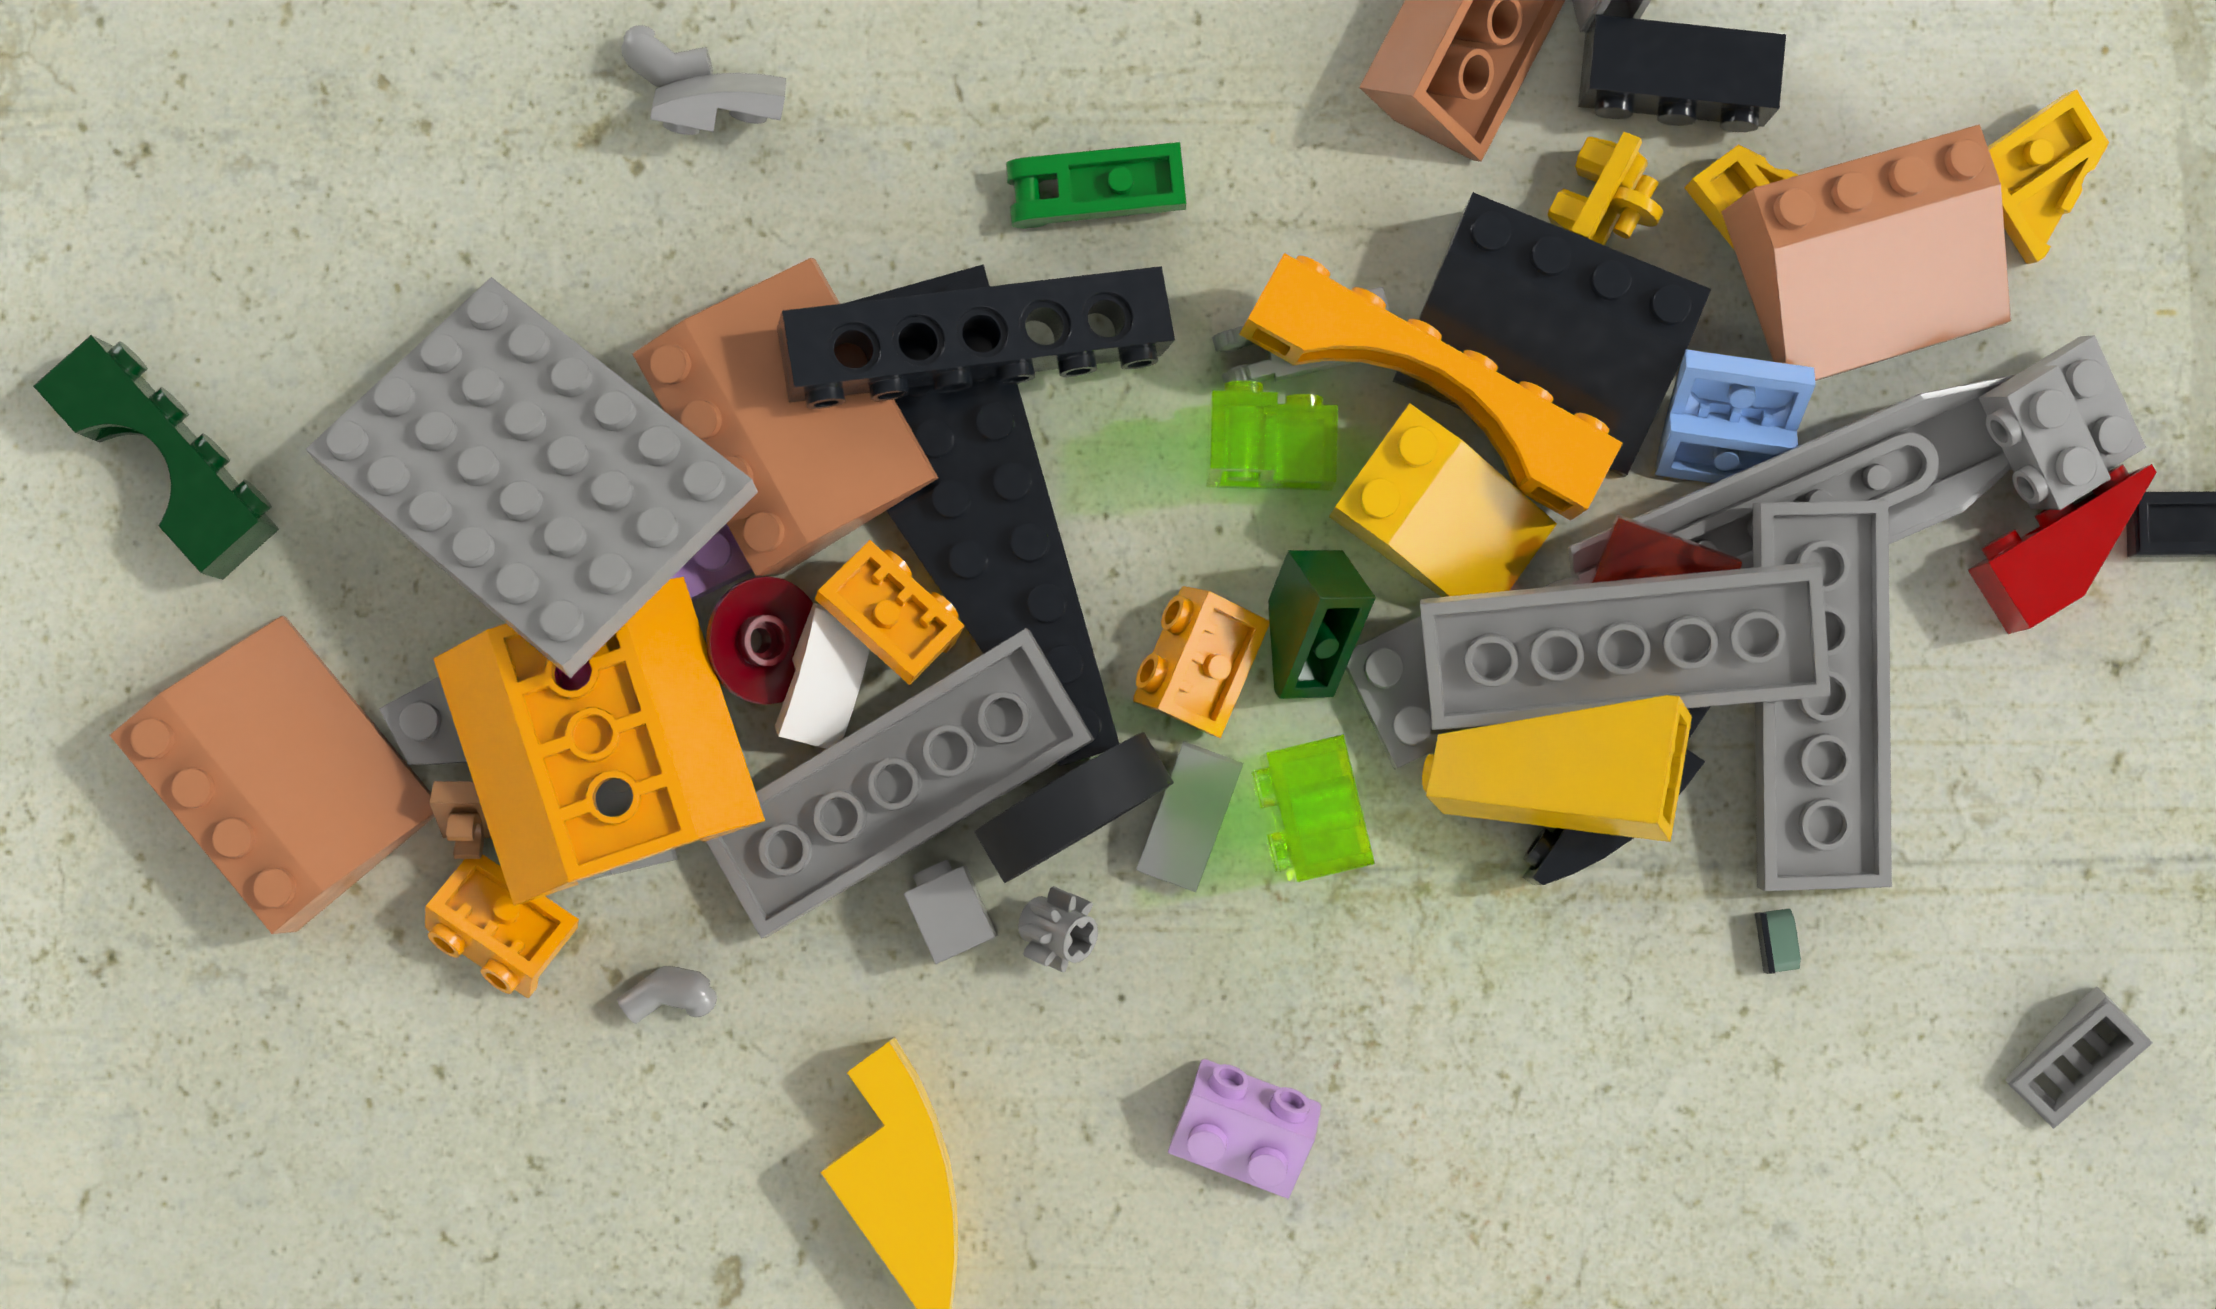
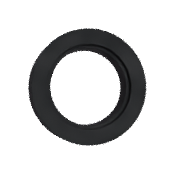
M1142 732L1094 757L1021 800L982 825L975 831V834L1001 879L1006 883L1174 784L1146 734Z

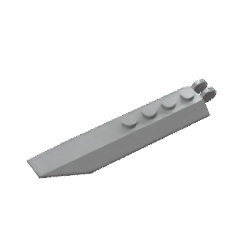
M2015 375L1917 394L1568 547L1572 577L1554 581L1545 587L1753 568V503L1888 500L1889 544L1960 514L2011 469L2002 447L1993 440L1987 430V415L1978 397Z

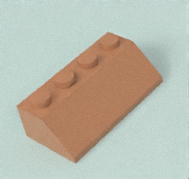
M1405 0L1359 88L1394 121L1471 160L1482 162L1565 0Z

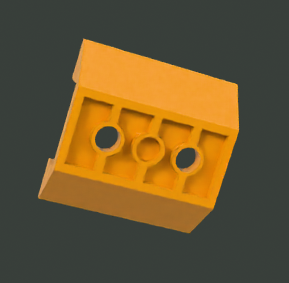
M684 577L670 579L589 659L592 669L590 680L579 690L568 691L561 689L555 681L556 665L506 623L487 629L433 658L513 906L578 885L577 881L698 840L706 842L765 822L719 680L709 662L706 641ZM611 779L624 780L630 785L633 792L631 807L626 813L617 817L603 815L596 805V793L599 787Z

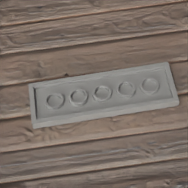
M1888 500L1753 503V568L1819 562L1822 566L1831 696L1755 703L1757 888L1764 891L1892 887Z
M1819 562L1420 599L1433 730L1495 725L1663 695L1680 696L1686 708L1831 696L1822 566Z
M1024 629L757 791L756 794L765 822L706 841L761 939L766 938L1093 742L1094 738L1030 630Z

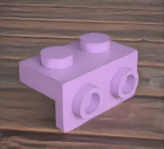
M1203 1059L1200 1062L1192 1090L1172 1136L1168 1153L1289 1199L1315 1141L1321 1104L1307 1098L1295 1089L1288 1087L1280 1088L1246 1075L1235 1066L1220 1065Z

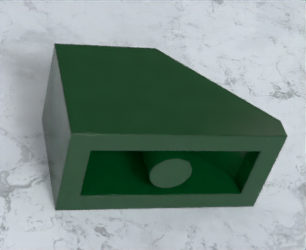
M1343 550L1287 551L1268 600L1274 691L1279 699L1335 696L1376 599Z

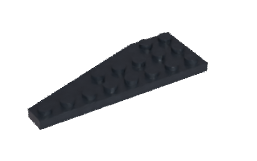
M984 264L847 303L988 287L990 285ZM976 328L962 331L963 339L970 349L981 353L992 350L991 339L984 331ZM905 336L899 339L900 349L908 358L925 360L930 357L929 347L921 338ZM996 377L974 379L972 380L973 385L970 388L949 393L935 392L934 385L909 388L908 395L894 400L936 472L938 479L886 511L945 598L954 606L960 620L983 654L1022 630H1030L1094 738L1093 742L1059 761V766L1098 756L1120 744L1018 384L1000 385L997 383Z

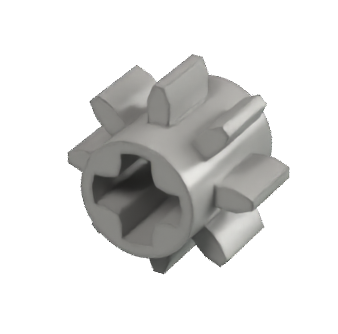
M1054 886L1050 888L1048 898L1039 896L1029 901L1022 910L1018 923V933L1023 940L1029 942L1023 955L1041 965L1050 966L1061 972L1066 971L1068 961L1077 963L1087 958L1092 952L1098 937V927L1095 920L1087 916L1093 906L1092 902Z

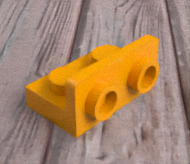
M869 540L817 591L815 600L906 683L911 685L942 652L947 653L956 644L965 625L958 620L959 616L956 609L945 597L936 592H927L911 577L910 568L900 556L890 550L882 551Z
M1183 586L1179 590L1178 595L1174 596L1167 604L1161 619L1163 629L1153 652L1143 660L1136 676L1137 689L1133 696V702L1160 711L1204 733L1221 738L1270 625L1269 620L1211 591Z
M483 854L480 859H464L425 906V928L429 931L427 935L438 949L454 958H458L463 954L482 967L480 970L482 976L495 988L508 994L516 990L526 998H530L537 989L539 976L573 935L579 923L577 917L546 896L513 906L501 866Z

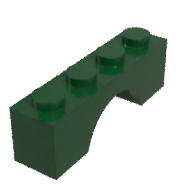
M90 335L33 387L77 434L99 443L119 436L142 435L149 438L157 446L167 463L171 480L169 503L159 527L200 573L223 580L279 530L265 514L272 508L271 504L247 480L244 479L240 484L237 483L224 468L230 462L226 453L206 434L202 433L197 438L183 423V420L189 416L187 410L166 389L160 387L155 391L141 376L148 370L147 366L127 345L119 341L115 346H112Z

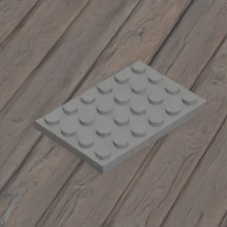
M492 277L306 448L317 464L570 678L758 492L753 480Z

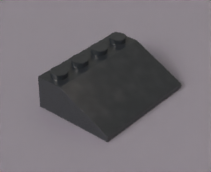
M1473 192L1460 216L1418 320L1438 330L1442 335L1441 341L1460 352L1472 350L1488 357L1497 365L1498 369L1496 372L1517 384L1521 381H1526L1545 389L1552 395L1554 399L1552 403L1573 415L1575 413H1585L1602 421L1609 428L1608 435L1623 442L1609 471L1625 477L1631 469L1683 359L1685 350L1689 346L1711 289ZM1396 371L1392 382L1462 410L1456 403L1430 385Z

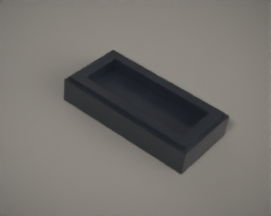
M2216 491L2145 492L2126 524L2127 557H2216Z

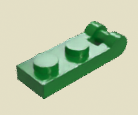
M1180 142L1023 157L1006 163L1007 183L1013 185L1016 203L1010 206L1011 225L1015 228H1036L1048 223L1186 210L1187 203ZM1057 179L1059 197L1040 199L1039 183Z

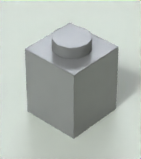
M945 860L913 875L917 887L905 892L904 895L935 964L998 936L967 866L952 870L949 861Z

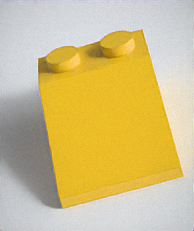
M1411 403L1406 407L1329 515L1332 520L1440 597L1510 591L1557 525L1553 519L1463 440Z

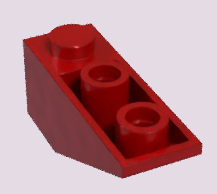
M2121 464L2108 471L2111 477L2110 480L2093 489L2094 494L2074 505L2072 502L2061 510L2044 509L2034 517L2040 525L2036 529L2022 537L2019 536L2016 529L2011 530L1981 548L1986 559L1969 568L1968 572L2008 634L2031 629L2086 595L2156 475L2157 471L2152 464L2132 472H2128L2124 464Z

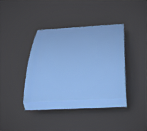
M1686 349L1663 427L1655 465V475L1715 483L1798 447L1797 430L1816 386L1814 367Z

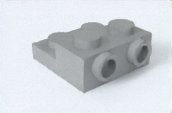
M2095 335L2076 338L1978 397L1987 415V430L1993 440L2002 447L2014 472L2012 475L2013 485L2017 493L2029 504L2031 509L2061 510L2110 480L2111 477L2108 473L2110 469L2146 448Z

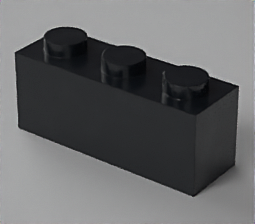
M1596 14L1585 34L1578 107L1593 108L1597 116L1608 119H1625L1631 117L1633 113L1657 115V120L1660 123L1673 126H1685L1695 123L1696 120L1720 122V128L1726 131H1755L1758 129V126L1764 127L1780 108L1786 34Z

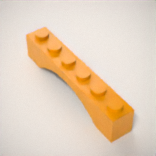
M1286 253L1283 254L1241 329L1240 336L1294 366L1321 361L1362 362L1393 369L1424 382L1456 403L1484 431L1503 460L1513 485L1524 495L1569 520L1588 510L1623 442L1608 435L1609 428L1602 421L1585 413H1575L1573 415L1553 404L1554 399L1552 395L1540 386L1526 381H1521L1517 384L1496 372L1498 369L1497 365L1483 354L1472 350H1464L1462 353L1442 342V335L1431 325L1418 319H1408V321L1401 319L1385 310V302L1376 294L1359 287H1354L1352 290L1330 279V272L1319 262L1305 256H1297L1295 259Z

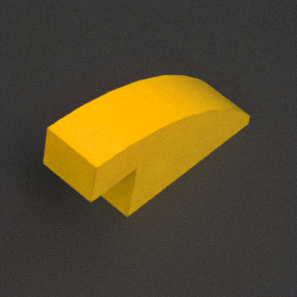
M894 1037L847 1072L883 1125L828 1164L821 1174L917 1309H952L959 1246L957 1200L950 1158L937 1115L919 1075Z

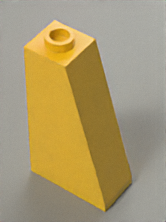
M1663 695L1438 734L1434 754H1429L1424 762L1422 771L1423 789L1426 792V797L1443 814L1671 842L1692 716L1680 696Z

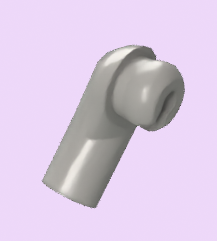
M644 25L631 27L624 35L621 51L627 65L654 86L661 87L675 81L713 74L707 47L674 53L654 37V30Z
M663 966L618 997L617 1001L626 1016L634 1024H637L663 1004L686 1009L687 1014L691 1017L705 1016L715 1007L717 994L710 987V980L701 972L675 966Z

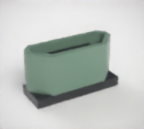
M1791 909L1756 912L1755 919L1763 972L1773 974L1775 972L1800 969V949L1796 923Z

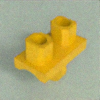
M1623 132L1618 143L1595 137H1587L1577 156L1575 168L1579 176L1592 180L1596 184L1588 198L1564 188L1559 191L1548 210L1550 223L1602 245L1606 244L1612 231L1622 238L1629 239L1637 224L1649 227L1657 226L1664 211L1651 197L1659 183L1656 179L1643 175L1648 161L1638 151L1642 144L1641 138L1627 132Z

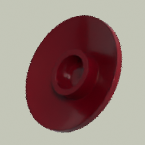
M756 577L736 584L720 598L709 619L706 647L709 662L714 673L730 693L754 704L767 705L784 702L796 671L792 658L813 606L812 600L804 591L784 579ZM754 629L760 633L762 639L761 646L756 652L751 647V634Z

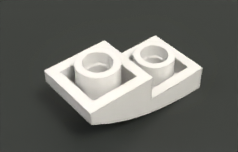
M813 603L792 658L796 671L777 718L775 729L778 737L828 749L843 740L860 689L870 649L822 605Z

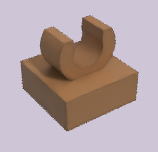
M433 781L429 803L442 837L447 838V841H455L454 859H480L483 853L484 838H491L473 781Z

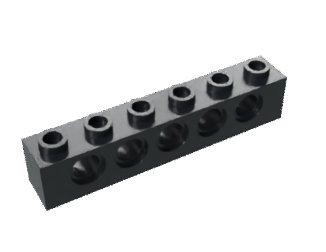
M1162 266L783 310L777 325L789 403L806 401L807 408L810 409L838 406L846 401L845 396L870 393L871 399L874 401L898 399L908 395L909 388L927 385H934V390L938 393L956 392L970 388L973 385L972 380L990 377H996L997 383L1000 385H1013L1034 379L1035 372L1059 369L1061 377H1076L1096 371L1097 364L1120 361L1122 369H1139L1156 364L1158 356H1161L1175 341ZM1098 313L1109 318L1114 326L1115 336L1103 337L1096 334L1089 325L1088 315ZM1040 321L1046 324L1053 333L1054 343L1042 345L1033 341L1027 334L1025 323ZM969 328L984 331L991 339L992 350L981 353L970 349L963 339L962 331ZM905 336L921 338L929 347L930 357L925 360L908 358L900 349L899 339ZM845 343L857 345L864 351L867 357V364L860 368L846 367L836 358L834 348Z

